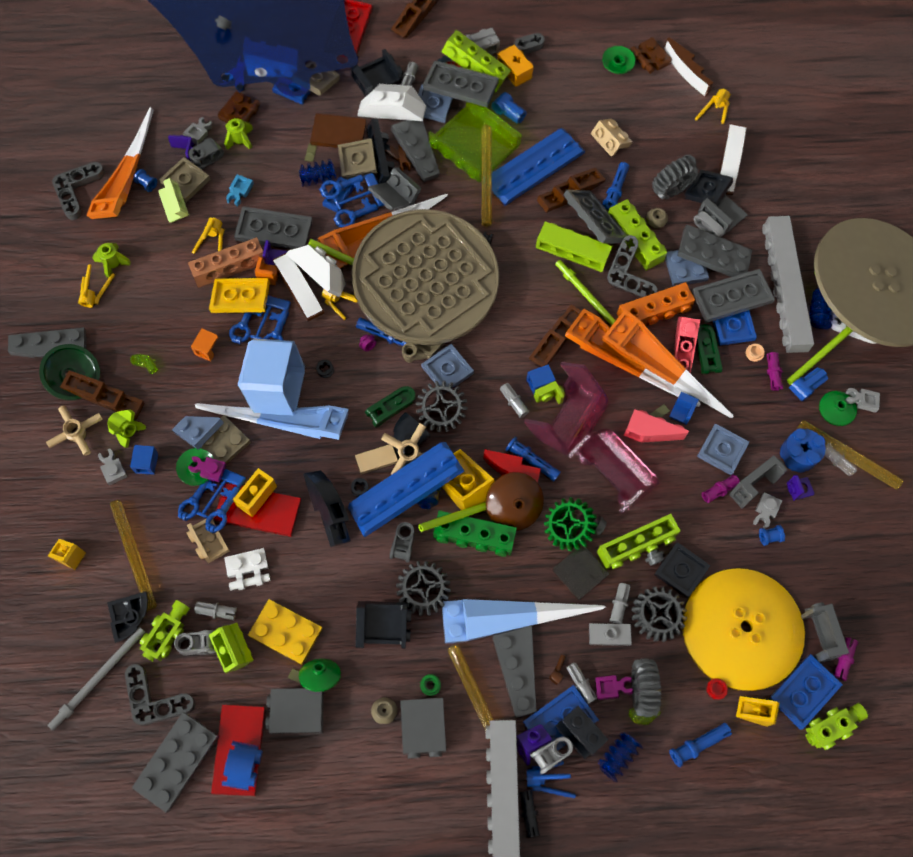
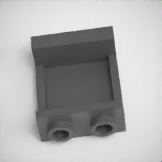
M772 456L740 481L729 495L743 509L758 494L753 485L763 477H767L772 484L776 483L787 471L784 463L775 456Z
M824 602L805 609V613L801 617L802 619L812 618L823 649L822 652L813 655V657L822 663L848 654L849 651L833 605H824Z
M305 688L271 689V695H267V708H270V716L266 717V730H269L271 735L285 733L323 734L324 691L314 692Z
M443 698L401 700L403 755H408V759L421 758L420 754L428 753L429 757H441L442 753L446 752Z

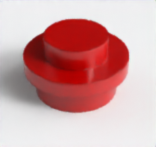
M712 679L707 684L706 690L712 699H723L728 693V687L721 679Z

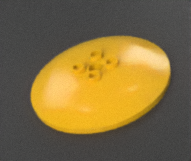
M727 569L704 579L689 596L685 605L687 612L683 614L687 617V620L682 622L685 625V628L682 629L683 637L692 659L709 678L721 679L731 689L756 691L781 682L798 664L805 642V628L801 612L789 592L771 577L749 569ZM745 621L750 624V632L742 630V622Z

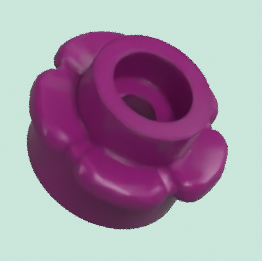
M366 334L362 336L359 347L366 352L372 350L377 343L374 335L369 336Z

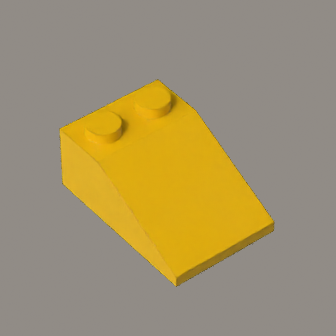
M459 449L453 454L464 469V472L443 485L442 488L456 506L463 510L484 503L488 489L495 480L466 453Z

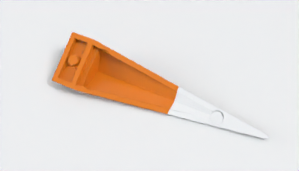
M151 107L124 158L110 179L92 200L87 213L90 219L116 217L119 215L121 207L126 203L154 112Z
M448 194L333 230L319 237L318 241L354 258L362 240L380 222L405 211L430 209L447 197ZM325 254L326 257L330 256L331 258H333L336 261L335 265H337L339 268L348 265V263L344 261H341L331 255Z
M583 309L567 330L565 337L581 345V349L677 397L681 392L686 393L619 354L614 348L604 342L602 337L610 327L600 317L588 310Z
M626 309L602 337V340L619 354L729 418H733V414L681 365L637 317Z

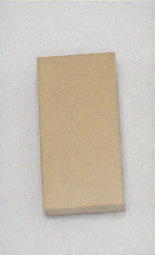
M390 444L355 455L361 475L398 462L394 448Z

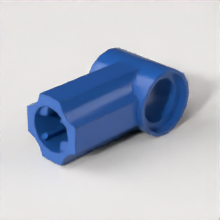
M503 92L491 104L495 113L498 115L504 114L516 124H520L527 113L526 110L514 103L513 98L507 92Z
M817 367L804 378L800 377L789 389L803 402L828 380L827 373Z

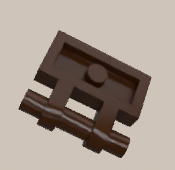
M653 37L640 43L638 49L635 46L630 48L635 56V60H638L641 63V67L650 74L655 70L653 66L658 71L671 64L672 59Z
M236 91L217 116L218 119L226 123L232 119H241L249 123L250 117L257 113L261 103L258 100L251 103L250 97Z

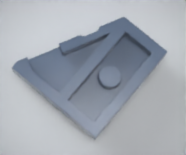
M185 416L172 431L199 450L224 422L219 417Z

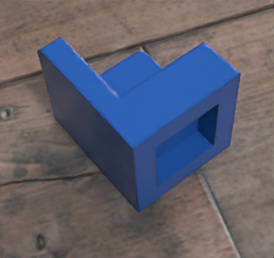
M549 364L529 371L526 378L533 395L536 389L556 380Z
M681 392L669 417L687 425L699 399Z
M134 446L130 465L134 473L155 475L158 452L155 447Z

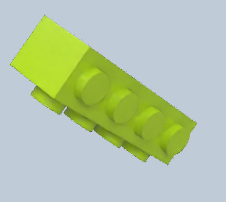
M457 29L447 40L441 51L465 69L498 77L499 83L495 92H497L511 72L508 67Z
M628 199L609 208L610 215L624 232L637 238L638 248L635 252V257L646 271L664 262L667 255L665 246L658 241L656 234L649 229L645 219L640 217L635 206ZM631 239L629 242H626L629 248L635 246Z
M544 222L536 243L537 249L599 272H603L612 246L607 243H601L587 235H581L571 229H564L548 222Z
M669 514L601 545L597 553L605 569L610 567L616 569L623 565V561L628 559L634 561L641 557V553L645 551L650 553L658 549L660 544L665 543V545L673 543L676 541V536L680 533V529L672 514Z

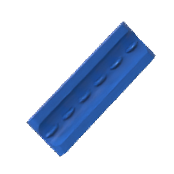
M560 128L488 175L483 182L506 206L583 155L585 150L574 141L564 128Z
M441 442L350 502L348 509L362 535L366 537L463 473L464 469L447 443Z

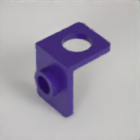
M168 135L171 147L186 149V158L191 162L192 159L189 157V151L195 147L192 137Z
M266 240L263 250L265 264L274 265L272 260L288 251L271 249L269 240Z
M794 475L787 482L788 491L793 501L814 495L808 477L799 479L798 475ZM802 484L806 485L807 487L806 493H804Z
M539 724L516 736L517 752L525 764L529 765L530 752L550 743L552 738L545 728Z

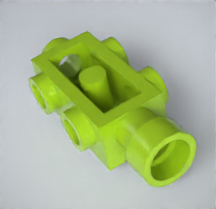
M178 600L172 605L173 609L169 615L163 612L162 616H156L152 622L154 628L150 634H144L140 640L142 645L140 649L144 651L142 656L152 662L155 658L159 661L166 658L172 650L171 645L176 637L183 634V627L185 625L179 621L183 615L186 616L190 608ZM173 626L170 633H168L167 628ZM161 644V646H160V648L158 649V651H156V650H155L156 645Z
M860 703L851 706L849 711L846 708L839 710L835 707L826 712L828 717L822 720L820 717H817L809 722L810 727L806 728L808 732L806 738L812 746L815 745L817 748L823 747L824 750L836 745L834 741L841 737L844 740L852 736V730L858 728L855 722L867 719L868 714ZM841 719L843 720L845 727L841 725ZM823 729L828 733L827 737L823 735Z

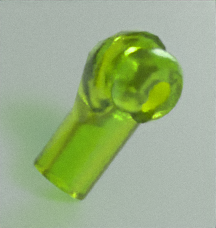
M136 354L130 357V362L133 365L146 367L150 374L158 371L150 356Z
M634 708L629 711L631 720L641 725H648L661 714L659 711L657 716L643 717L638 716Z

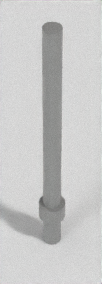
M139 627L67 705L64 704L58 710L59 713L47 725L51 730L54 731L65 718L68 719L74 713L73 710L145 634V631Z

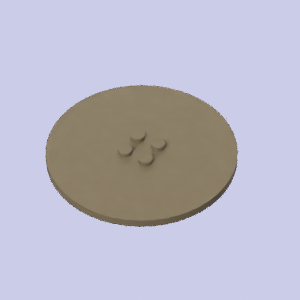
M419 209L393 215L380 222L365 236L354 257L352 285L355 297L358 300L357 303L362 312L379 330L407 343L434 345L453 341L466 335L486 318L497 296L499 267L491 245L483 234L469 222L447 212Z
M869 218L849 219L835 225L819 242L814 258L817 284L826 303L845 325L870 341L891 347L913 346V237L896 226Z

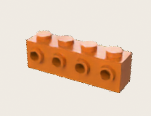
M685 282L619 306L617 315L619 317L626 309L644 325H653L661 319H670L675 314L689 312L692 309L695 298Z

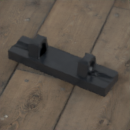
M372 118L367 127L368 139L372 138L377 167L375 175L378 184L386 183L389 179V174H391L395 165L394 162L386 160L383 144H387L389 135L388 133L381 132L378 119Z

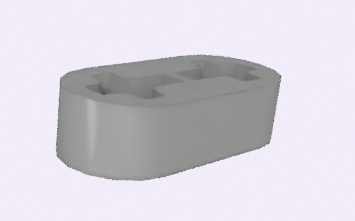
M701 211L694 217V223L700 230L718 237L724 235L722 226L706 212Z

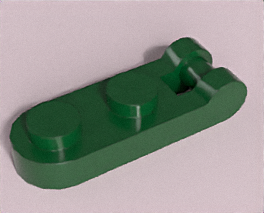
M707 324L700 325L696 345L701 364L702 375L709 374V372L721 373L722 364L714 330ZM713 360V364L709 365L708 361Z
M403 386L367 408L365 414L373 420L372 424L377 428L394 415L412 405L415 401V391L409 386ZM379 410L383 412L380 416L376 413Z

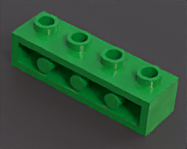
M438 511L437 518L451 513ZM464 517L435 527L433 538L440 543L447 544L452 542L456 543L458 547H475L477 551H493L496 555L505 557L511 555L517 528Z

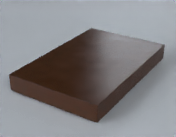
M316 113L310 144L338 148L340 144L364 140L367 121L364 118Z

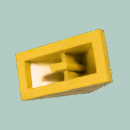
M58 539L48 557L75 570L86 552L74 543Z
M740 696L736 717L766 727L776 724L779 702Z

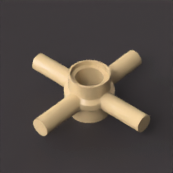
M65 405L59 407L58 410L65 421L63 424L64 432L46 441V444L49 448H52L69 439L77 442L84 456L89 455L91 451L84 440L86 428L103 420L100 413L80 422L72 419ZM78 428L76 432L71 433L73 429Z
M419 423L411 439L402 442L386 433L383 434L381 440L397 448L400 456L391 475L403 468L407 461L414 460L422 455L419 452L417 442L426 426ZM408 445L414 448L413 453L410 455L403 453L404 447Z

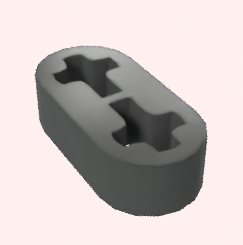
M540 33L530 34L516 39L514 45L525 55L541 50L544 46V36Z

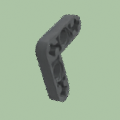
M92 162L58 174L53 178V186L68 219L76 220L82 215L81 207L73 189L103 178L105 172L100 163ZM78 174L83 175V177L80 180L74 179L75 176ZM60 182H63L65 188L62 189ZM64 195H72L70 199L63 200ZM71 205H72L73 208H74V212H73V213H71V209H70V207H69V206H71Z
M628 235L621 242L608 272L607 279L612 286L642 298L647 295L644 290H641V293L637 292L641 283H644L643 288L648 289L652 287L654 293L657 292V287L651 282L627 273L638 248L637 238ZM630 239L633 240L635 245L629 249L628 253H632L631 256L626 252H621L622 249L626 250L627 244L625 242H629ZM620 256L627 257L628 263L621 266L618 264L617 260ZM615 273H618V277L621 279L627 276L624 286L620 285L622 281L616 280L613 282L610 276L615 275ZM633 279L637 282L638 285L635 289L627 287L629 280Z
M132 664L126 669L125 680L132 719L136 724L147 726L178 717L182 712L188 714L194 710L195 700L189 694H180L152 702L145 669L138 664ZM135 669L141 672V674L137 675L139 683L143 682V685H136L135 678L131 677ZM138 689H143L145 692L144 698L136 701L134 693ZM184 698L190 701L187 709L181 706L175 708L172 701H175L174 704L176 705L182 704ZM162 704H168L170 707L169 713L165 716L159 714V707ZM143 710L146 713L154 712L156 718L153 719V715H148L145 717V721H143L138 716L141 715Z

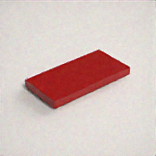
M341 0L323 51L329 54L356 59L373 10V4L354 0Z
M226 483L223 488H227L228 490L232 491L233 488L237 486L234 484ZM272 492L253 517L238 508L235 502H233L227 512L226 524L291 537L301 498ZM220 496L217 509L221 508L225 500H227V496ZM215 516L214 521L222 522V518Z
M222 705L211 794L256 796L258 764H255L254 773H257L255 786H250L248 791L222 786V781L227 782V777L223 774L229 749L234 750L235 746L231 745L232 741L259 745V750H261L265 707Z

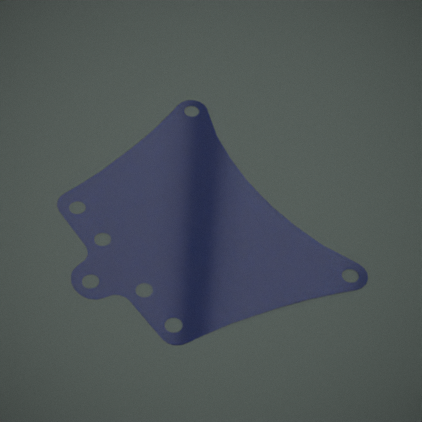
M148 0L182 36L201 62L211 81L220 87L270 82L276 85L285 95L301 96L309 92V79L312 75L350 68L358 63V57L349 33L344 0ZM219 15L232 22V28H227L226 31L217 26L218 22L215 19H218ZM344 55L348 58V62L339 63L337 57ZM311 60L317 66L314 69H310L305 66V62ZM263 68L267 71V74L260 77L255 74V70ZM223 73H230L233 75V80L224 81L221 75ZM297 83L301 86V89L299 91H292L289 89V84Z

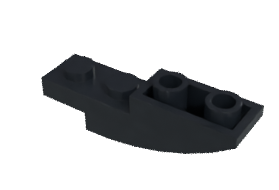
M321 470L304 473L314 511H320L330 547L350 542L345 524L349 518L335 487Z

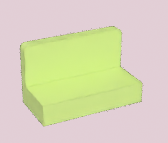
M169 178L163 181L165 188L159 190V195L168 221L173 223L188 216L189 213L179 184Z

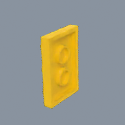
M268 278L215 279L209 310L211 313L265 312L270 281Z
M268 599L248 636L303 665L323 628Z

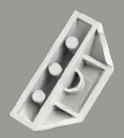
M379 84L361 101L357 115L358 117L423 121L426 105L412 86Z
M307 245L289 250L286 253L327 292L340 297L346 285L342 271L335 265L336 261L333 258L325 256L326 252L318 246L314 248Z

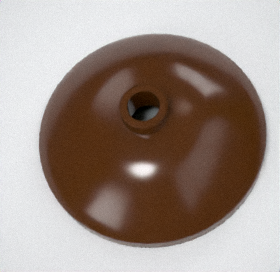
M510 472L498 477L489 487L485 500L486 510L490 519L494 523L516 527V531L531 526L539 518L544 504L540 485L531 476L521 472ZM521 501L520 507H516V502Z

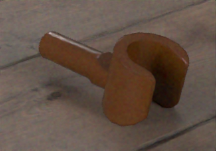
M564 655L560 656L557 666L549 677L550 681L555 685H558L564 677L559 672L566 657Z

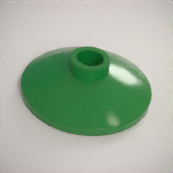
M612 46L603 53L602 63L608 71L624 74L634 67L635 56L626 47Z
M831 391L821 398L819 411L828 423L835 426H845L850 424L857 415L856 403L848 404L845 400L851 396L844 392Z
M193 448L185 451L179 457L176 464V472L180 480L185 484L198 486L206 483L209 479L201 478V471L192 473L188 469V466L196 467L198 464L192 460V457H199L202 462H205L206 457L212 459L214 457L205 449L200 448L197 450Z
M329 659L311 660L303 665L299 671L300 684L305 689L314 692L331 689L339 682L341 677L339 666Z

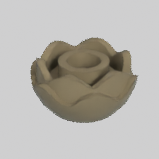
M653 208L647 213L646 220L648 225L655 229L663 228L668 222V215L661 208Z
M379 698L371 707V715L378 724H390L398 713L395 702L390 698Z

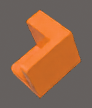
M263 257L258 258L255 269L256 278H268L270 285H276L279 275L275 265L265 264Z
M201 328L191 345L194 355L211 362L214 357L212 348L218 336Z

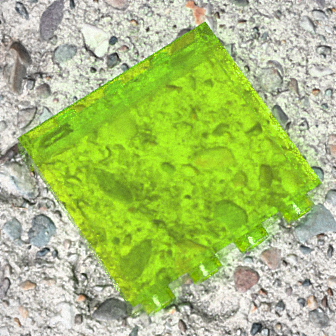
M466 102V107L435 134L431 131L429 132V143L432 148L440 151L446 159H450L459 169L464 170L470 178L480 183L521 145L522 134L488 108Z

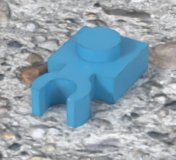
M237 174L229 187L230 193L226 196L227 203H230L232 199H236L235 205L238 207L241 203V196L246 198L254 185L253 180Z

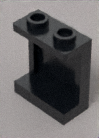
M386 49L382 50V57L361 67L356 62L350 64L351 77L365 97L379 84L399 85L402 83L403 71L399 65H396L392 54H389Z
M358 601L356 607V648H364L365 643L399 644L401 649H406V642H410L411 629H407V622H411V610H407L408 603Z
M576 706L555 725L556 729L571 741L573 748L583 759H586L590 754H595L609 740L579 706Z

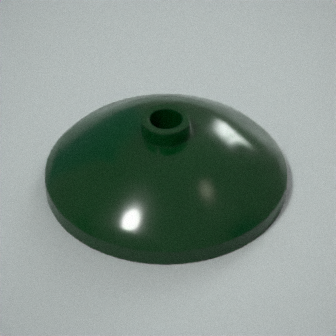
M63 344L56 346L45 354L40 363L39 376L42 385L51 395L62 400L73 401L82 399L60 387L66 377L65 374L69 370L96 380L100 378V368L96 358L90 351L78 345Z

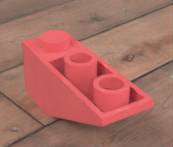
M678 317L673 356L691 374L700 320Z
M635 409L624 436L641 443L684 440L689 430H686L681 425L671 424L661 417H653L646 411Z

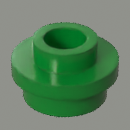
M432 674L424 676L420 682L421 691L427 696L436 695L441 688L439 678ZM428 682L434 683L435 686L433 689L427 688L426 685Z

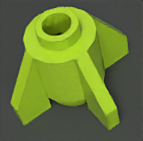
M241 119L230 120L225 125L228 131L224 142L225 148L228 150L234 143H243L248 149H251L252 145L247 134L253 130L252 125Z
M104 243L100 245L93 255L94 262L103 263L104 273L107 278L112 274L111 268H116L119 264L128 266L131 264L127 257L118 252L117 243Z
M130 409L113 413L107 423L109 432L116 435L120 445L125 448L129 447L130 438L128 437L133 436L136 430L146 429L143 423L134 421L135 412Z

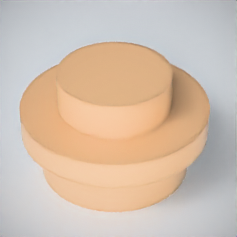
M751 344L746 349L747 358L753 362L762 360L765 355L764 348L760 344Z

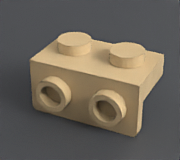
M613 119L599 120L591 132V135L610 156H614L619 149L627 148L632 144L628 134L622 131L618 123Z
M206 519L193 526L191 523L188 524L187 527L190 531L186 533L192 543L196 542L198 548L195 550L201 560L205 559L210 563L230 552L219 531L211 533L205 529Z

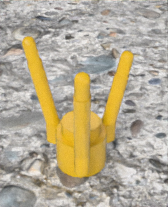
M720 89L716 96H713L696 116L695 120L697 121L715 103L716 108L724 106L721 124H724L730 104L728 101L730 92L726 89Z
M209 218L201 237L192 251L193 254L196 253L207 235L212 237L219 235L218 251L222 250L223 233L225 230L221 228L222 222L219 219Z
M89 264L86 277H82L78 304L87 308H92L94 304L98 305L101 296L114 278V273L110 275L98 295L95 296V292L88 289L92 267Z
M325 289L322 291V297L326 299L324 303L329 305L343 320H346V317L333 302L336 303L340 297L357 303L358 300L355 295L342 291L340 297H337Z

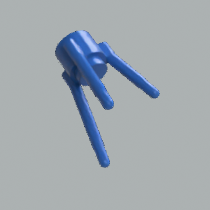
M561 760V761L558 762V764H557L556 766H554V767H557V766H559V765H563V764H564V761ZM532 766V769H527V787H533V791H543L576 798V794L540 786L545 785V780L571 778V774L544 775V773H540L541 768L539 766Z

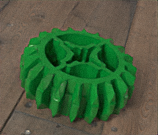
M570 497L568 503L565 499H562L561 505L555 502L556 508H549L552 514L545 515L549 519V521L544 522V525L549 527L545 530L546 534H550L548 540L553 541V545L556 547L560 545L561 550H565L567 547V550L570 552L573 550V546L576 550H580V544L587 547L585 541H593L590 534L595 535L597 533L592 529L598 526V523L594 522L597 516L592 514L593 508H588L589 504L587 502L582 503V500L579 498L574 501ZM575 510L583 513L585 521L576 518ZM566 512L564 518L559 519L560 516ZM570 521H573L574 525H571V528H569L567 526L568 523H570ZM557 527L565 529L567 539L559 536ZM583 529L581 534L576 537L577 531Z

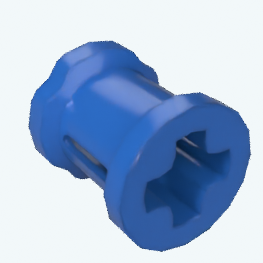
M144 169L138 170L133 178V181L136 184H141L147 192L155 189L158 183L157 179L149 176Z
M781 525L770 529H759V538L763 546L771 542L778 541L780 543L785 541V534Z

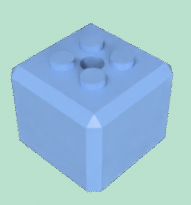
M253 339L248 342L238 386L254 413L291 416L296 414L305 374V365L295 341Z

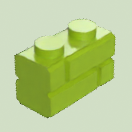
M238 623L222 626L209 634L225 673L239 670L253 661L251 651L245 642Z

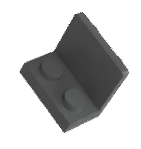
M398 167L393 168L386 183L371 185L368 188L375 198L379 199L385 204L387 209L392 211L414 205L422 189Z
M726 195L718 206L708 198L705 199L698 213L701 211L706 212L719 223L724 230V235L747 216V213Z

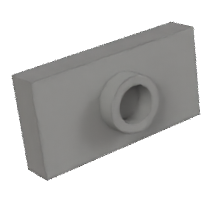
M590 623L589 645L631 646V624Z

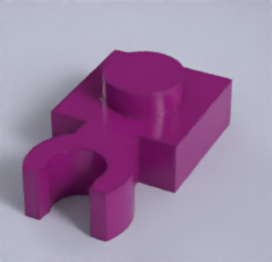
M192 457V460L198 463L196 467L188 466L192 473L201 471V478L220 483L226 468L225 462L206 457L205 462H202L199 457Z
M616 675L595 678L598 700L619 698V692L627 695L634 693L632 688H625L626 683L632 682L631 677H624L621 681L617 680Z

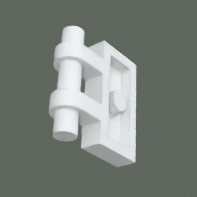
M264 548L224 557L228 578L236 577V581L229 583L230 591L235 589L240 591L248 586H260L264 582L271 581L269 573L261 574L262 570L269 569ZM254 573V577L243 578L245 574Z

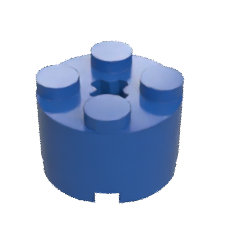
M802 428L794 431L780 448V456L783 458L786 467L799 473L814 468L823 459L826 452L824 437L812 430Z
M232 741L231 745L235 746L234 750L229 749L223 774L227 777V782L222 781V786L248 791L250 786H255L257 773H254L255 764L260 765L263 751L259 750V745Z

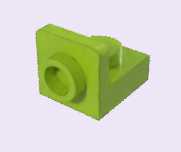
M556 381L536 389L534 393V399L537 403L541 401L547 402L554 396L557 403L561 404L565 396L563 388L558 386Z

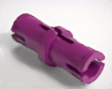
M770 352V354L766 355L768 361L767 374L770 377L771 390L778 391L783 389L781 378L783 371L780 368L779 353Z
M733 474L724 481L716 482L712 488L701 493L703 500L710 503L720 496L727 495L740 482L739 478Z
M845 637L849 653L837 658L839 661L833 675L837 679L841 675L840 680L847 681L850 666L855 661L853 658L859 643L854 639L850 646L852 638Z

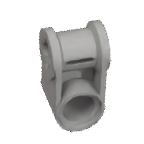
M204 630L180 634L176 637L174 646L180 654L185 656L216 653L209 634L214 631ZM185 640H190V646L187 649H181V643Z
M560 737L548 745L539 748L530 756L535 758L541 768L540 773L543 774L569 756L573 750V745L568 738ZM559 741L567 744V752L565 754L559 753L556 749Z

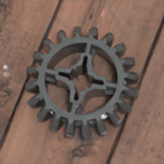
M685 157L672 161L671 164L657 173V176L653 179L652 188L655 194L665 200L670 197L673 198L675 195L678 196L679 193L687 189L696 180L698 175L696 164L690 158Z
M445 380L442 381V386H439L438 381H435L436 387L433 388L429 383V391L424 388L422 389L425 396L418 395V398L423 401L416 402L417 406H422V409H418L416 412L424 414L419 417L420 420L427 419L424 422V426L432 423L430 429L434 430L436 425L438 426V432H441V426H445V431L448 432V425L451 424L452 428L455 429V421L458 424L462 423L458 417H466L464 413H461V410L466 411L468 409L466 406H462V404L467 403V399H460L465 394L464 392L457 394L460 387L457 386L453 390L452 382L446 387ZM441 391L451 393L456 400L446 401ZM436 392L437 401L433 405L426 407L428 398ZM439 397H441V401H443V404H447V408H445L444 416L440 408H435L437 405H439ZM458 406L455 416L448 420V409ZM427 412H438L441 415L442 422L431 419Z
M417 561L416 568L410 564V571L403 569L405 576L399 575L398 580L403 583L396 584V588L401 589L396 594L397 596H403L399 599V602H407V609L412 606V614L418 609L419 616L423 615V610H426L429 616L431 615L430 609L433 608L434 612L437 613L438 607L436 605L443 608L445 604L442 600H449L446 594L451 592V589L447 587L450 585V580H445L448 577L447 573L441 574L442 567L435 570L436 563H432L431 567H428V561L424 562V566H421L420 561ZM424 574L433 576L438 582L428 581ZM418 575V582L411 585V588H407L409 581ZM421 580L423 581V585H425L426 587V597L424 596V592H422V589H418L421 588ZM440 588L438 596L429 602V594ZM409 594L420 596L423 603L414 601L410 598Z
M653 587L652 591L645 589L644 594L640 593L638 595L639 600L635 599L633 602L637 607L631 609L632 612L636 613L632 616V620H638L634 626L635 628L641 626L640 634L647 632L646 639L653 635L654 642H657L660 636L661 641L665 642L667 637L672 640L674 639V634L678 636L681 633L679 629L685 628L682 622L686 621L687 617L682 614L686 613L687 609L681 608L684 601H677L679 598L678 594L674 597L671 596V589L667 593H665L664 587H661L659 592L656 587ZM659 599L665 601L666 603L664 605H658L655 601L652 602L651 600ZM644 606L647 607V611L650 613L648 621H646L644 616ZM670 607L674 613V622L671 621L672 618L668 613ZM662 609H665L662 612L663 615L653 620L657 612L661 611ZM659 623L668 629L660 630L652 627V625Z
M648 658L635 660L631 670L634 710L638 716H657L661 706L659 669L654 660Z

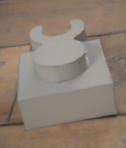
M201 117L199 124L192 123L183 132V136L192 137L193 143L199 145L208 136V131L212 129V121L204 124V117Z
M849 388L846 391V394L852 396L845 400L848 404L858 403L859 409L875 413L879 410L880 393L861 389L858 392L854 388Z
M109 448V456L107 458H104L101 453L98 454V458L105 464L100 466L106 482L110 486L128 476L119 458L115 459L114 452Z
M764 492L755 510L760 514L754 519L753 524L756 525L759 520L764 521L763 528L766 529L770 525L769 518L774 519L776 517L782 500Z

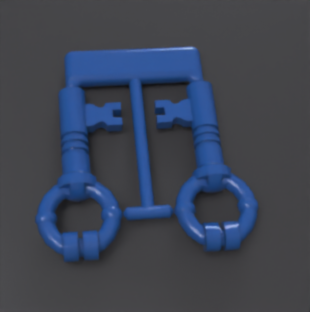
M373 173L364 176L358 175L342 182L326 180L321 185L319 191L322 197L335 199L334 201L340 210L334 218L337 227L342 228L355 223L356 218L377 211L379 207L385 205L375 197L377 205H371L368 197H366L365 200L361 199L365 205L362 209L354 212L348 209H341L340 205L371 194L370 191L340 202L336 199L342 189L352 185L356 187L357 193L360 190L363 191L364 189L360 185L363 179L366 180L368 186L378 184ZM329 184L334 185L337 190L336 193L329 195L326 186ZM348 214L351 220L350 223L343 224L340 215Z
M268 295L266 303L268 308L256 335L250 336L251 332L248 323L252 314H257V316L261 317L263 312H245L241 322L232 326L229 330L232 342L241 344L249 337L253 339H269L273 337L274 339L284 340L281 332L288 318L291 302ZM271 307L283 310L281 314L272 312L269 317L271 320L278 321L274 331L267 334L264 338L259 337ZM238 328L245 330V336L234 335L235 330Z
M225 469L221 478L223 482L215 492L214 488H217L218 485L212 484V480L200 485L192 497L179 505L178 518L188 521L197 514L206 518L205 529L211 533L220 531L226 526L227 512L234 502L233 498L245 482L246 477ZM226 482L237 486L232 491L223 488ZM206 489H210L215 494L201 513L199 512V500ZM219 493L224 497L227 496V500H225L220 509L212 512L209 516L206 515V512ZM189 503L194 506L190 514L183 511ZM215 516L222 518V522L218 526L211 524Z

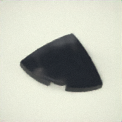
M405 412L395 424L393 430L394 438L401 442L410 440L419 423ZM426 429L417 442L418 447L430 438V434ZM410 445L403 449V453L406 455H410L414 451V448ZM393 446L396 457L399 460L398 449Z
M147 591L107 602L115 643L128 638L138 629V625L143 617H145L148 608Z

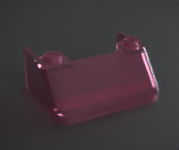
M561 362V367L569 376L564 384V391L569 398L552 425L547 422L525 419L524 423L538 440L566 456L575 457L608 405V397L585 365Z
M608 428L588 433L568 454L570 458L578 456L579 461L584 465H595L619 491L617 495L619 498L618 502L623 506L619 510L621 513L634 507L659 484L657 477Z

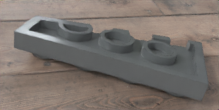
M406 120L391 125L393 135L422 181L426 182L438 178L440 172L423 121Z
M85 328L8 335V353L14 356L43 358L49 350L63 344H74L86 349Z
M532 625L492 636L515 718L536 713Z

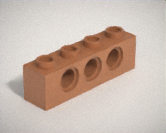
M256 237L190 261L188 265L199 288L213 283L215 279H224L256 267L258 258L263 257V250Z

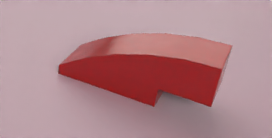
M484 450L483 460L501 475L510 472H521L531 476L538 483L541 468L522 465L523 457Z

